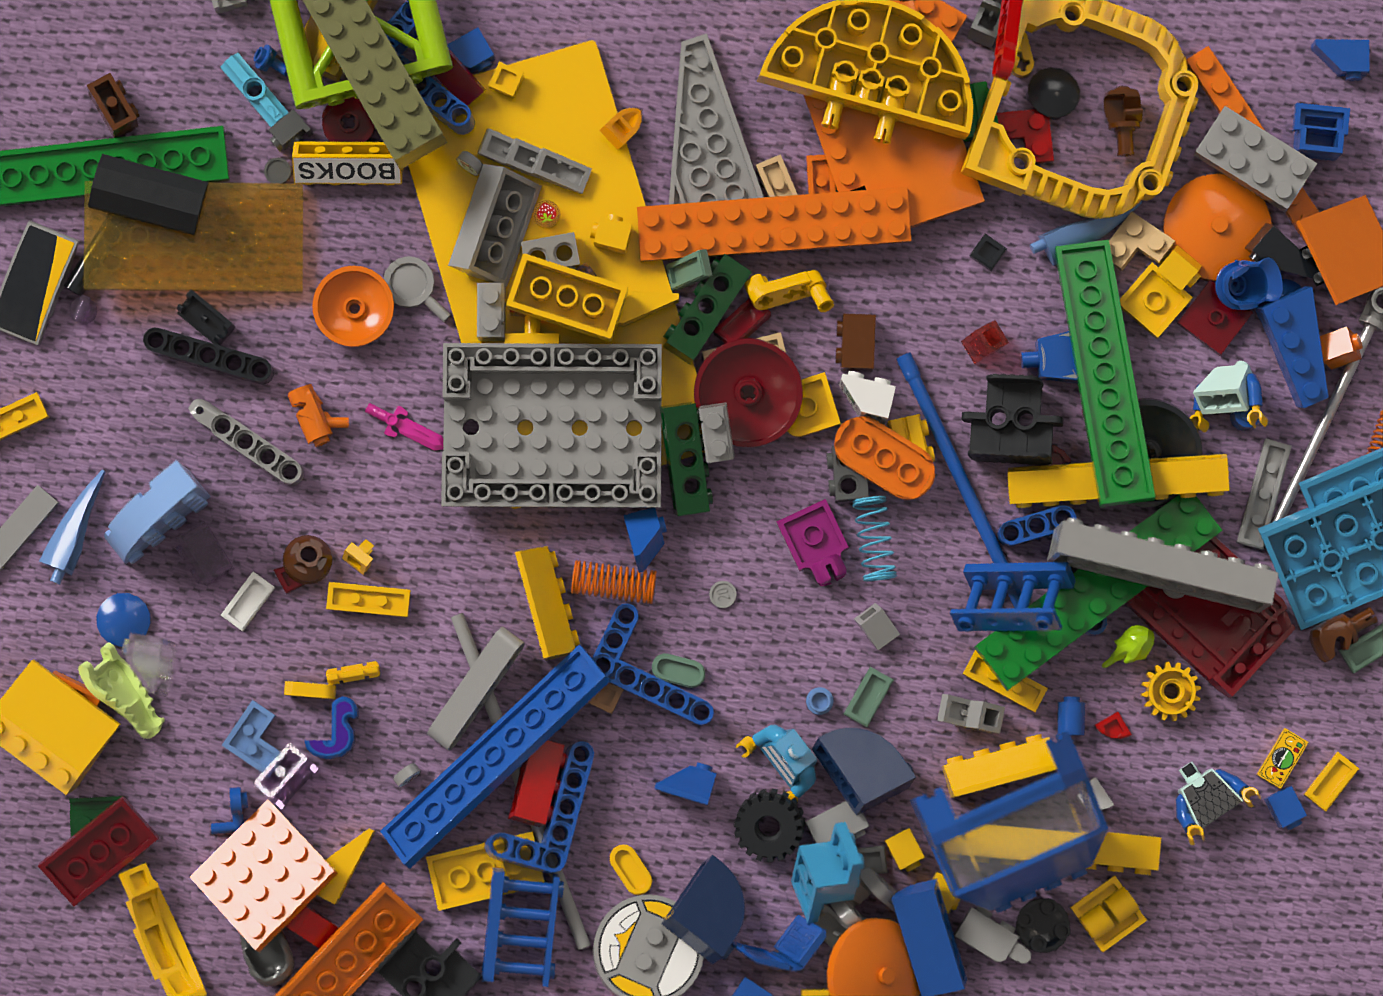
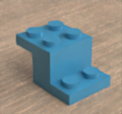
M846 822L835 823L831 841L799 846L791 883L807 923L818 922L820 912L824 909V904L854 900L856 888L860 885L859 877L861 870L864 869V858L861 853H858L854 834L849 832Z

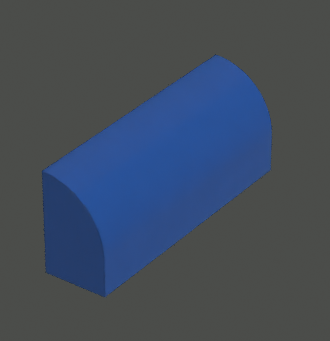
M937 879L916 883L901 889L891 899L921 996H936L964 990L967 976Z

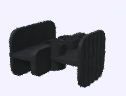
M987 375L986 413L962 412V421L971 423L969 458L976 462L1028 465L1052 464L1053 427H1063L1064 419L1061 416L1040 415L1042 388L1044 385L1042 379L1033 375ZM996 413L1006 414L1004 423L1000 425L992 423V418ZM1024 414H1031L1033 416V421L1028 426L1019 424V419Z
M415 929L406 935L374 970L402 996H412L407 991V985L412 980L420 982L422 986V991L418 996H465L482 978V974L456 951L462 944L458 938L440 955ZM430 960H436L441 965V972L437 976H431L426 971V965Z

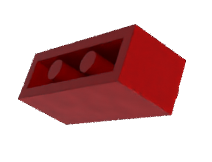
M547 740L521 765L508 819L536 827H541L546 824V821H550L553 813V806L550 805L552 796L557 794L560 780L557 779L558 771L564 767L566 761V753H563L565 745Z

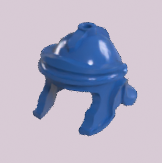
M1268 257L1258 262L1235 260L1220 270L1215 282V291L1219 300L1231 309H1253L1264 301L1280 299L1283 291L1282 276L1277 263L1272 258Z

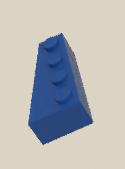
M1302 287L1281 296L1276 301H1270L1256 307L1296 407L1306 408L1329 398L1313 287Z

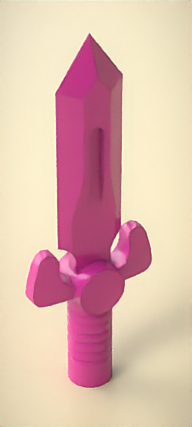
M371 403L368 404L365 413L388 424L384 432L385 435L397 437V433L392 430V426H395L399 429L400 434L434 451L443 450L444 439L441 435L408 418L403 420L397 417L398 415H408V412L403 407L398 406L394 414H391Z

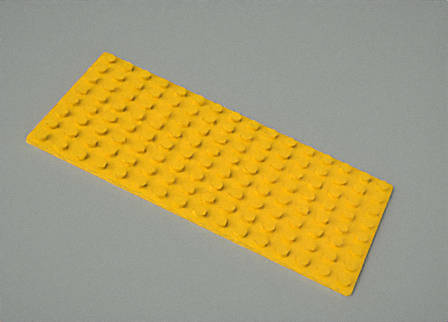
M593 40L509 64V66L524 72L514 98L489 88L488 85L495 69L473 75L486 89L468 105L475 120L473 130L468 134H458L432 114L447 143L408 165L461 343H505V341H478L477 283L491 282L467 275L448 266L479 175L475 176L469 173L457 162L456 159L462 151L471 153L482 164L505 167L542 186L523 241L574 232L580 264L575 265L576 270L627 286L628 291L672 293L663 261H640L637 207L646 205L627 143L617 150L599 131L617 114V110L597 44ZM439 99L436 101L435 106L442 107L446 104L447 100ZM459 115L456 117L455 122L462 123L467 119V116ZM490 128L513 139L517 138L538 148L548 149L592 168L583 194L551 184L478 155L477 153L486 130ZM543 203H548L556 210V217L552 221L546 220L542 223L543 220L537 217V211ZM608 214L622 217V222L632 224V232L626 254L594 246V239L590 238L593 223H599L600 216L607 218ZM567 245L558 247L556 251L557 258L561 261L569 260L572 257V249ZM522 247L506 287V304L523 256ZM535 250L530 254L531 256L546 260L545 254L540 250ZM676 304L625 327H618L612 343L541 320V333H559L560 344H662L661 406L687 402L695 403L694 385L697 373L694 363L692 362L689 365L663 347L667 341L663 336L671 324L677 326L680 322ZM506 306V333H524V317L527 315L509 310ZM530 421L519 423L518 432L521 435L532 433L533 424ZM577 421L572 426V432L578 436L584 435L588 430L587 424L583 421ZM632 421L628 423L626 431L631 436H637L641 433L642 426L639 422ZM661 424V466H662V465H666V464H667V461H666L665 446H664V439H663V431H662V424ZM687 424L681 425L677 431L678 437L680 439L687 438L690 428ZM698 424V425H699V433H700V435H701V434H702L701 424ZM687 451L683 453L681 460L692 457V452ZM511 507V508H512V509H519V508H522V507Z

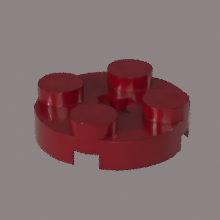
M354 97L346 98L339 105H327L323 111L322 127L329 142H369L375 132V126L359 99ZM353 116L355 118V126L353 128H343L344 122L342 119L344 117L349 119Z

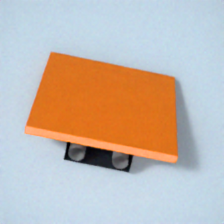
M1366 195L1296 222L1307 246L1299 250L1316 287L1325 283L1335 305L1383 287V230Z

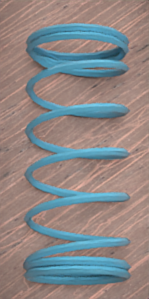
M886 496L865 497L852 501L853 508L877 510L863 514L855 519V522L858 524L877 525L858 532L857 537L881 539L859 548V551L862 553L882 554L864 560L861 566L867 568H886L864 575L862 578L866 582L897 577L896 571H889L896 568L894 565L864 564L874 559L894 554L893 551L861 550L867 546L891 540L892 537L890 536L874 537L860 535L873 529L888 526L890 523L857 521L863 517L887 511L888 508L857 507L884 503L887 501Z

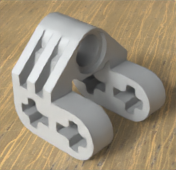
M870 867L861 870L859 877L860 885L856 888L854 900L830 903V906L848 927L867 919L854 906L860 905L871 892L895 911L891 898L898 891Z

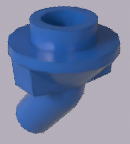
M267 44L257 49L253 58L257 69L267 72L269 67H272L282 75L288 76L285 63L276 58L278 52Z

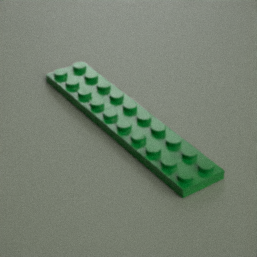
M224 126L0 151V206L90 196L95 172L102 154L203 180L208 183L230 181Z
M1109 240L1056 246V262L1100 507L1152 501L1155 499V491Z
M1179 494L1129 532L1137 534V538L1148 540V538L1163 540L1164 545L1174 547L1175 544L1186 545L1191 548L1192 552H1195L1219 534L1222 529L1197 496L1181 498ZM1078 569L1073 573L1076 580L1074 588L1059 589L1054 606L1062 624L1061 630L994 631L975 645L974 648L1006 691H1008L1148 586ZM1046 594L1029 605L1028 608H1042Z

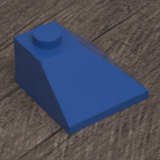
M697 762L696 767L690 765L659 781L654 789L707 805L717 773L712 772V766Z

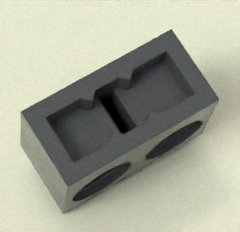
M832 446L831 453H826L827 469H833V480H828L829 496H835V502H849L869 497L867 479L848 467L842 466L839 463L835 448ZM844 480L854 482L856 490L853 493L846 494L841 490L840 485Z

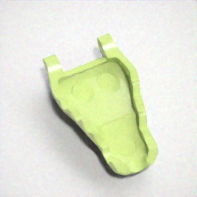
M108 642L100 649L103 661L95 668H93L90 662L82 663L78 667L79 674L87 689L97 699L114 709L130 722L142 738L150 739L160 732L165 719L164 717H158L155 709L151 706L153 698L148 695L149 688L142 686L143 677L138 676L137 669L127 663L118 654L115 646Z

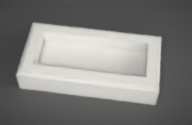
M252 572L221 616L241 631H244L272 594L275 587L255 572Z

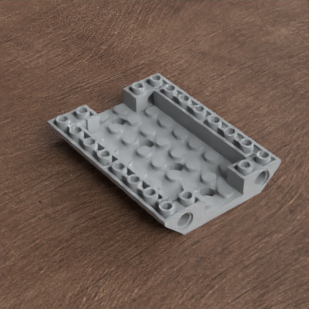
M443 343L444 440L441 506L661 508V416L659 407L661 406L662 344ZM469 420H474L479 424V430L474 435H468L463 430L464 424ZM530 421L533 424L532 433L521 435L518 432L519 423ZM583 421L587 424L588 430L584 435L578 436L572 432V426L575 422ZM632 421L639 422L642 426L641 433L637 436L629 435L626 431L628 423Z

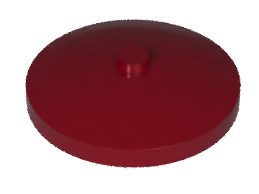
M756 338L736 339L716 348L702 363L694 385L696 408L727 402L733 445L740 447L762 446L773 442L785 434L795 422L803 398L801 376L790 356L773 343Z

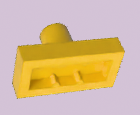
M527 315L524 317V333H505V343L560 344L559 333H541V320Z

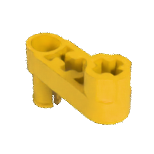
M817 270L804 271L770 282L766 276L756 274L751 276L744 284V288L757 310H766L810 296L820 312H827L834 306V301L826 290V283Z

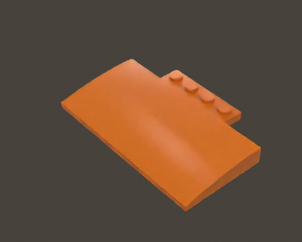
M913 0L900 3L916 11ZM803 95L838 192L854 191L863 187L866 190L907 187L910 229L985 202L978 180L961 174L967 155L963 139L897 121L894 125L891 143H882L885 132H883L882 140L879 143L873 139L880 119L878 115L843 107L838 129H830L832 117L828 128H826L821 123L828 103L824 100Z

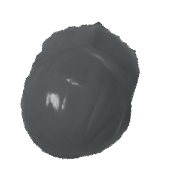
M282 930L260 952L256 951L240 934L244 960L248 966L249 974L257 983L273 987L284 983L291 976L294 969L293 953Z

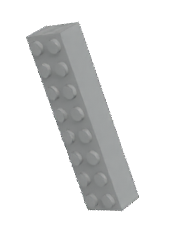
M1068 518L1067 521L1063 520L1054 529L1047 559L1048 562H1068L1070 567L1259 613L1272 605L1279 572L1271 571L1270 566L1264 564L1250 566L1244 564V560L1229 557L1228 560L1217 558L1218 554L1210 551H1201L1200 554L1192 552L1189 546L1175 544L1174 547L1164 545L1163 540L1157 538L1139 539L1137 534L1121 531V534L1110 532L1111 528L1103 525H1094L1093 528L1083 525V521L1074 518Z

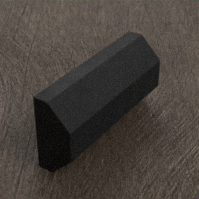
M102 154L92 183L88 207L195 236L208 182Z

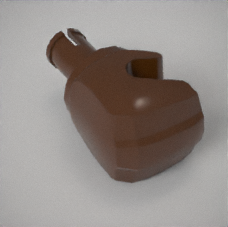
M1122 85L1107 91L1104 95L1103 103L1105 116L1109 123L1108 129L1117 133V156L1126 157L1135 155L1133 132L1141 128L1143 108H1141V97L1138 90Z
M1368 607L1351 618L1342 613L1313 627L1310 631L1309 639L1317 657L1323 663L1336 656L1335 641L1337 637L1340 638L1342 650H1348L1350 644L1358 642V632L1378 622L1376 616L1372 617L1375 614L1374 611Z

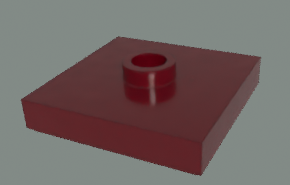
M1209 280L1177 324L1220 356L1253 312L1250 309L1237 310L1225 306L1216 294L1215 283Z

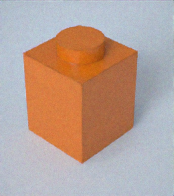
M1348 327L1320 336L1323 362L1331 370L1362 359L1360 349L1363 348L1362 341L1357 333L1354 334Z

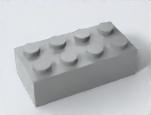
M1224 106L1194 154L1195 157L1285 213L1317 165L1313 160Z

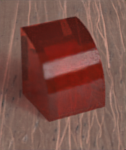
M996 320L975 330L961 341L974 364L984 360L1009 343Z

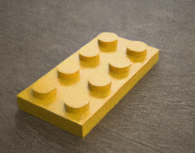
M533 831L515 835L520 838L535 841ZM501 839L493 842V848L497 853H503L505 850V843ZM485 843L426 857L438 911L489 899L493 868H504V876H509V879L545 882L543 872L489 857L485 851ZM522 846L519 850L520 857L528 861L531 858V850L527 846ZM508 890V893H503V895L510 894V893H514V892H518V891Z

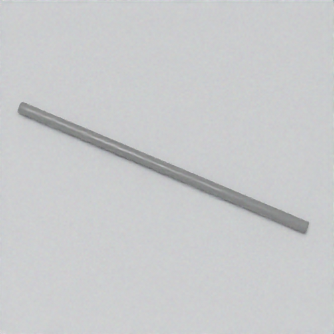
M464 613L451 617V620L471 669L480 655ZM494 691L484 704L492 726L503 716ZM521 766L511 774L515 787ZM530 825L536 841L541 843L546 826L536 827ZM549 853L546 856V864L550 868H555L558 862L557 857ZM560 870L555 873L559 874L560 881H564L563 898L558 899L577 948L580 950L591 944L564 873Z

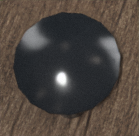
M1049 67L1041 69L1033 75L1028 84L1026 98L1037 112L1049 117L1051 120H1059L1075 110L1080 101V89L1077 81L1069 72L1061 68Z
M1039 898L1029 901L1021 908L1016 918V931L1019 939L1025 947L1034 952L1048 953L1057 950L1070 935V921L1067 912L1053 899Z

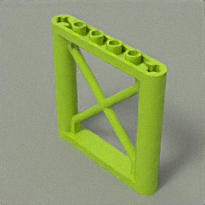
M269 0L296 109H308L324 104L329 106L339 105L344 102V99L350 97L359 99L349 80L324 86L322 75L333 59L334 54L328 45L315 67L313 66L298 1ZM408 0L418 40L376 17L386 35L415 51L417 61L403 65L414 84L422 82V78L444 73L453 68L436 0Z

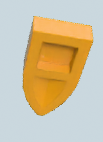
M638 108L623 109L612 117L599 131L618 150L638 131L642 119L641 110Z

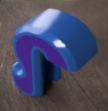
M339 697L332 703V740H304L306 749L311 754L322 759L331 760L344 757L353 749L356 737L349 719H358L359 708L356 702L348 697Z

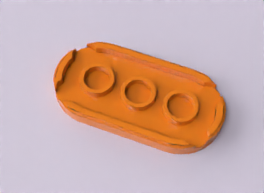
M854 417L845 421L839 427L834 440V448L837 457L846 467L902 500L917 499L929 491L935 479V466L931 456L925 450L871 417Z

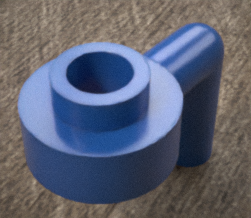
M241 787L230 788V807L233 822L211 823L212 834L234 833L244 823L243 809L248 808L247 792H242Z

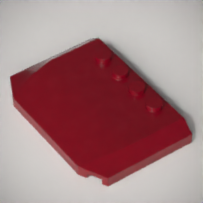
M1213 537L1195 551L1200 554L1201 551L1214 552L1218 554L1217 558L1228 560L1229 557L1238 558L1216 537ZM1152 586L1146 587L1125 603L1217 691L1228 698H1232L1295 630L1294 624H1291L1287 614L1285 601L1275 592L1272 605L1260 613L1189 595L1174 599L1167 596L1163 589Z

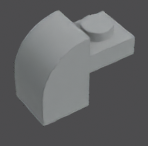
M942 694L937 721L962 728L1000 734L1005 707Z

